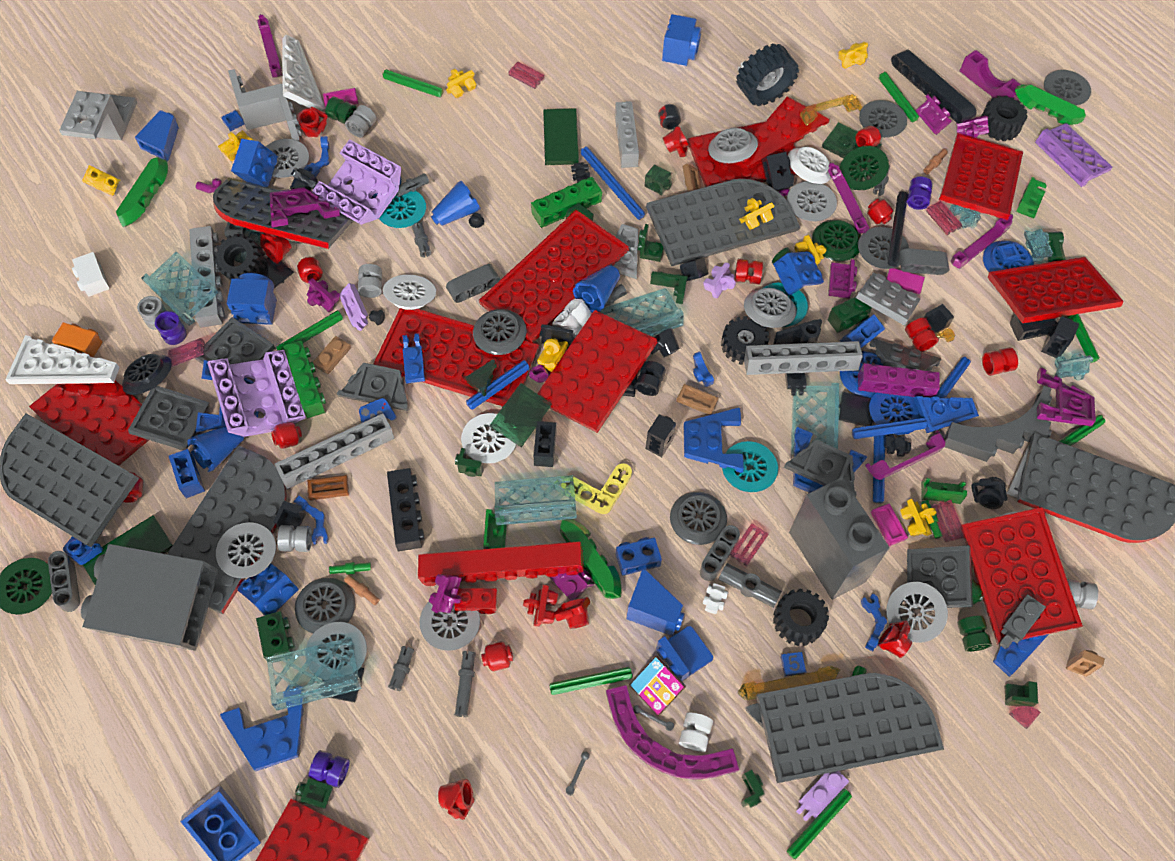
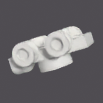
M714 583L713 586H708L706 593H709L710 596H705L703 604L706 605L705 611L717 614L718 609H723L724 602H721V599H726L728 591H725L724 586Z

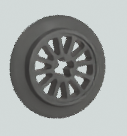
M1057 70L1050 73L1044 80L1046 92L1075 106L1085 103L1091 96L1089 82L1076 72Z
M876 100L869 102L862 107L859 113L861 125L864 128L867 126L877 127L883 138L899 135L907 126L905 112L898 105L889 101Z
M874 227L861 235L858 249L866 262L882 269L896 268L889 266L887 259L892 236L891 228ZM903 236L901 240L900 251L909 248V245Z
M495 309L486 312L476 321L473 328V338L477 346L483 351L494 355H503L516 350L526 337L524 320L517 313L507 309Z
M690 492L675 501L670 512V522L673 530L681 539L691 544L704 545L714 542L727 525V514L722 503L714 496L704 492ZM697 502H701L700 508H698ZM703 504H707L708 506L703 509ZM696 513L699 516L703 515L702 520H700L699 518L695 519ZM692 525H695L694 530L691 529V528H689V527H691ZM697 526H700L701 531L696 530Z
M320 578L314 580L302 589L296 599L295 615L297 621L310 633H314L320 627L332 622L348 623L355 608L354 595L348 585L338 579ZM322 589H325V594H324V596L322 595V592H321ZM317 591L319 592V598L314 595ZM312 597L316 601H309V599ZM323 601H326L329 604L326 605V609H322V607L319 606L323 605ZM334 608H337V609H340V610H339V612H336V611H334L333 609H334ZM330 612L335 615V616H334L333 618H331V619H330V616H329V613H330ZM326 614L327 620L323 621V617Z

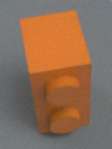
M64 322L52 339V342L56 345L73 349L80 354H89L93 358L103 343L95 330L90 328L83 329L72 323L70 325Z

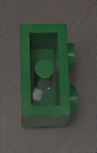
M854 297L833 307L827 320L834 330L839 333L867 319L872 307Z
M281 611L256 618L264 659L271 663L293 656L292 649L295 648L293 637L289 636L288 629H291L289 618L285 617Z

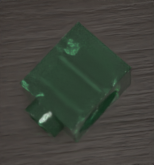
M654 164L645 175L644 187L663 195L672 185V173Z

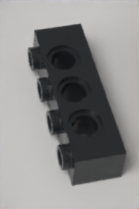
M411 468L388 471V487L397 551L422 548L421 541L425 539L423 528L419 529V522H422L421 511H417L416 504H420L419 494L414 490V486H418L416 474L412 475ZM408 489L406 493H400L401 490ZM404 507H410V510L402 511ZM407 525H413L410 530L404 529Z

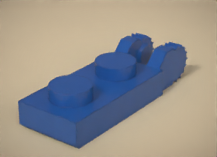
M419 333L414 336L415 347H409V338L407 335H403L406 384L425 381Z

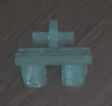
M953 204L948 210L952 216L958 214L961 216L959 225L962 228L970 226L973 229L981 219L978 211Z
M1042 229L1033 232L1025 231V244L1031 250L1034 262L1043 261L1045 257L1053 255L1048 243V233L1043 232Z
M1081 353L1072 355L1069 360L1064 356L1057 357L1054 364L1057 368L1056 376L1060 378L1073 376L1077 381L1083 380L1085 374L1090 371L1089 366L1093 358L1091 355L1083 356Z

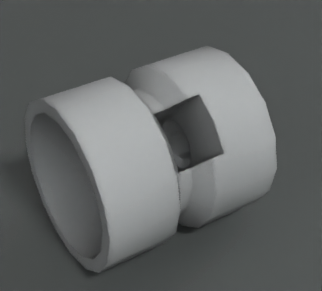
M359 105L353 112V115L347 119L345 126L351 134L361 138L376 121V115L367 106Z
M375 264L360 266L358 269V293L367 298L378 297L382 292V269Z
M148 296L141 299L137 306L138 312L146 325L152 330H157L155 319L162 312H166L161 300L155 296Z
M281 525L277 537L279 551L291 552L295 548L299 552H309L312 545L311 527L297 526L295 529L293 525Z
M1067 579L1075 605L1079 604V607L1084 609H1094L1098 600L1097 585L1095 583L1084 581L1079 583L1077 580Z

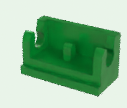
M1032 177L1016 212L1034 219L1046 192L1038 187L1046 189L1047 185Z
M925 478L921 482L922 500L961 504L967 496V490H963L966 482L961 481L959 484L931 482L930 478Z
M486 509L484 549L505 548L507 517H505L504 511L494 514L492 509Z

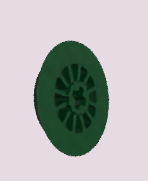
M862 146L849 152L843 158L839 168L850 189L867 190L875 187L885 178L889 169V161L881 149L873 146Z
M828 220L815 228L812 242L813 244L818 243V246H825L826 252L823 254L825 258L833 261H847L860 253L858 242L861 234L848 222Z
M19 559L9 564L0 573V608L7 613L21 615L33 612L40 608L52 594L49 565L41 559ZM27 583V584H28V585H27V588H28V589H27V590H23V589H24V584Z

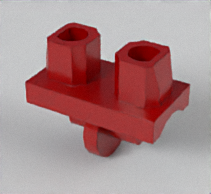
M542 585V589H539L537 600V594L535 593L530 594V599L523 600V606L528 608L527 614L533 615L534 609H536L533 626L539 627L541 624H552L554 622L555 612L545 610L546 604L556 605L558 593L548 590L549 586Z

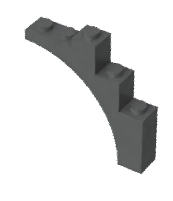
M1043 386L1037 394L1032 408L1012 422L993 427H971L952 422L945 434V448L987 462L991 456H995L997 449L1014 454L1018 448H1022L1024 441L1030 442L1031 436L1034 433L1050 438L1052 432L1049 429L1051 422L1037 419V407L1040 402L1050 405L1052 396H1050L1051 388Z

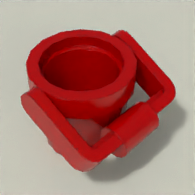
M314 107L304 109L297 115L298 124L301 126L303 133L308 137H318L327 125V114Z
M677 126L662 139L669 153L677 150L680 157H686L689 145L681 128Z
M268 233L261 234L260 236L261 250L276 264L292 249L291 244L286 238L276 237Z
M586 597L561 604L554 613L556 620L566 619L569 629L589 625L587 607L590 605V599Z
M905 620L889 624L888 628L879 638L877 645L881 649L902 658L912 645V641L908 638L911 629L909 623Z
M461 779L457 782L442 785L438 790V800L441 808L446 809L448 814L454 819L464 820L474 803L472 786L468 779Z

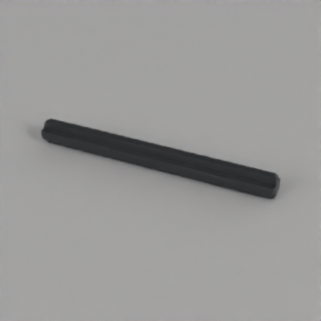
M900 191L897 195L888 256V265L896 267L899 262L908 193Z

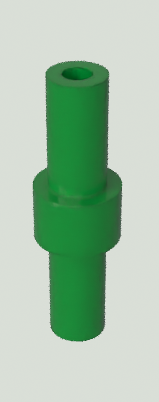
M929 500L921 502V504H927L928 508H931ZM935 514L932 516L934 522L928 525H930L935 539H938L943 535L938 525V517Z
M347 562L345 565L329 566L330 574L346 573V575H350L360 571H371V562L358 564Z

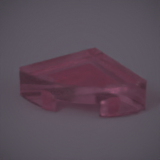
M1021 706L1012 710L1009 715L1027 729L1041 712L1030 706Z

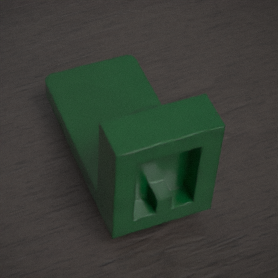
M645 224L644 230H640L638 239L640 258L661 262L664 249L662 243L647 241L649 224Z
M652 271L650 284L674 288L673 296H677L676 303L683 304L687 276Z

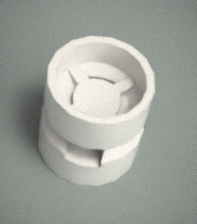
M686 713L683 724L686 729L681 732L679 744L693 751L705 752L709 740L706 735L711 732L713 720L698 713Z

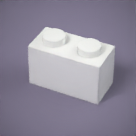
M94 252L72 259L75 266L72 268L76 278L79 277L77 284L81 291L86 292L88 297L110 289L101 264Z

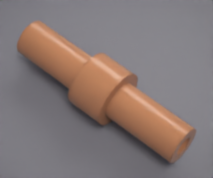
M942 149L938 155L933 156L923 172L929 174L934 168H937L941 164L942 159L948 154L947 150Z
M351 575L346 576L344 581L355 589L357 595L365 597L374 606L378 604L380 599L369 591L368 586L364 583H359Z

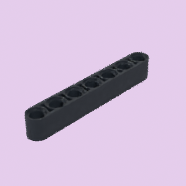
M907 49L892 56L891 62L893 67L922 93L928 94L931 97L935 96L941 102L939 104L941 109L945 107L955 122L962 123L976 116L975 106L910 50Z

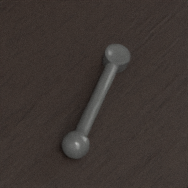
M639 705L633 707L634 713H640L662 724L667 731L673 730L674 724L672 722H665L642 710Z
M586 751L582 752V759L570 786L566 788L567 795L574 794L576 781L585 761L590 757Z

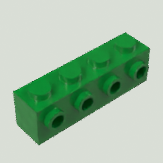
M593 177L583 179L574 185L567 186L560 191L553 192L548 196L531 202V213L539 226L543 228L566 218L567 210L578 203L586 209L601 203L602 190Z
M302 340L284 345L283 347L300 402L307 419L326 413L323 406L326 403L323 392L319 393L318 388H321L318 377L314 378L313 375L316 369L313 361L309 362L308 359L311 357L308 346L304 347Z

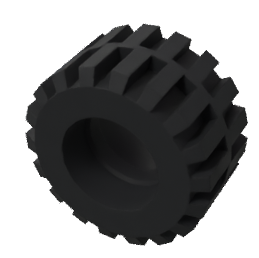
M997 96V98H992L987 103L982 116L988 117L989 133L987 134L991 139L995 138L997 141H1006L1008 139L1010 141L1018 136L1028 116L1026 115L1028 112L1025 106L1020 104L1019 100H1015L1013 97L1009 98L1008 96Z
M234 234L233 237L229 235L227 240L222 239L220 241L222 243L220 246L217 245L216 249L218 251L214 252V256L217 258L214 259V263L217 264L216 268L220 273L230 280L237 279L245 273L262 274L260 271L265 268V265H263L266 262V258L263 257L265 253L251 238L243 234L241 236ZM246 251L245 261L239 266H234L235 257L239 253Z
M798 589L797 592L791 590L780 599L773 614L775 615L773 623L776 624V632H781L779 636L787 638V643L790 644L793 641L796 646H799L800 643L806 646L809 642H815L827 627L829 615H826L828 607H824L825 601L823 599L819 600L817 593L812 595L811 590L808 589L806 592H803V589ZM793 609L804 610L811 618V625L801 626L796 624L790 616V611Z

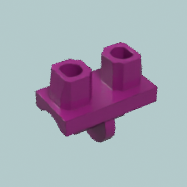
M980 116L962 123L956 122L957 133L973 138L989 133L988 117Z
M310 279L308 281L310 287L306 294L308 296L307 303L310 306H315L316 304L322 306L328 312L333 311L334 304L339 301L340 294L336 290L328 292V284L324 280L316 282L314 279Z
M437 575L435 583L439 586L438 590L433 592L429 598V602L433 605L431 609L433 612L451 613L453 604L461 602L462 598L457 595L461 577Z

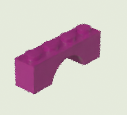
M974 50L964 58L959 72L991 97L1008 96L1009 98L1013 97L1015 100H1019L1015 93V88L1021 84L1014 78L1009 81L997 79L991 73L988 59L984 55Z

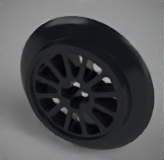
M147 354L136 359L124 372L123 391L127 394L136 395L153 389L169 374L172 367L171 359L166 355Z

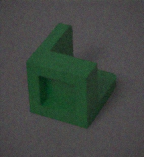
M1028 681L1024 685H1005V705L1032 708L1038 704L1037 682Z

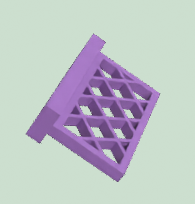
M1067 123L1052 130L1048 128L1043 130L1035 142L1080 187L1085 186L1088 181L1109 172L1113 168ZM1074 150L1081 151V154L1074 152Z

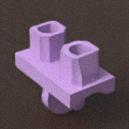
M724 263L722 267L714 266L712 269V277L714 279L706 278L703 283L705 290L712 292L713 298L718 299L723 290H727V288L733 289L736 285L735 276L729 270V263Z

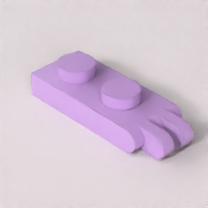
M348 283L341 291L340 299L352 326L362 331L364 326L368 324L366 319L368 314L355 285Z
M839 771L824 774L799 801L801 807L796 812L800 815L806 809L808 813L803 817L805 821L811 816L816 818L849 781Z

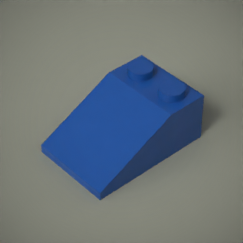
M221 785L201 799L181 817L180 822L212 861H240L261 844V841Z

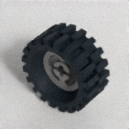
M774 43L770 47L766 45L763 46V50L759 48L756 50L755 55L751 54L748 57L749 60L742 63L743 68L738 70L739 74L736 76V83L752 105L761 106L763 104L765 106L769 101L771 103L775 102V98L778 97L780 99L784 92L787 93L789 91L788 87L793 86L795 83L793 80L798 77L799 66L781 44L776 46Z

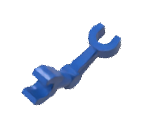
M327 136L320 137L322 148L320 160L316 164L311 163L304 168L309 172L312 171L311 173L315 177H317L323 166H327L330 163L328 154L330 146Z
M298 496L294 500L295 505L301 506L303 510L316 520V528H314L311 537L313 544H317L316 540L320 536L323 537L324 544H327L328 536L324 528V513L310 506L305 499Z
M872 594L870 597L872 603H869L865 597L861 600L862 607L868 613H872L876 623L873 634L865 646L866 649L872 652L876 648L879 636L887 623V619L882 616L879 610V599L875 594Z

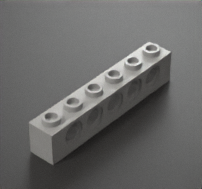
M211 226L189 229L195 319L200 328L221 325L222 317L225 316L223 306H221V302H223V294L220 291L222 280L218 273L220 271L216 268L217 264L214 263V259L217 258L214 256V252L218 251L216 249V243H219L217 232L214 233Z
M859 341L746 346L744 363L747 375L859 370L863 355Z
M380 414L275 463V466L284 485L289 489L393 440V432L384 414Z

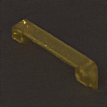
M852 94L807 106L800 116L807 126L817 117L818 114L816 112L841 105H844L848 112L857 109L861 111L862 106L857 96Z
M827 666L819 668L815 672L757 684L756 682L744 683L737 694L744 700L756 699L757 694L835 680L841 670L837 667Z

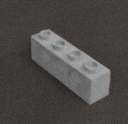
M632 101L615 102V122L621 168L638 167L639 150Z

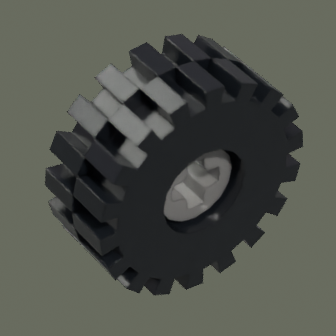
M743 316L742 320H740V317H736L735 322L733 320L729 321V325L726 324L721 339L723 353L726 352L725 356L727 358L732 357V362L735 363L737 360L740 365H743L746 346L768 345L769 332H766L767 328L765 326L761 327L752 319L748 320L747 316ZM745 336L748 342H745L742 338Z

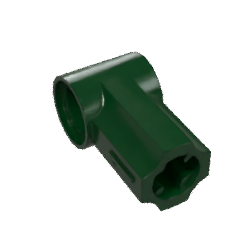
M1042 232L1040 244L1041 247H1045L1048 263L1066 260L1062 246L1064 242L1063 232Z

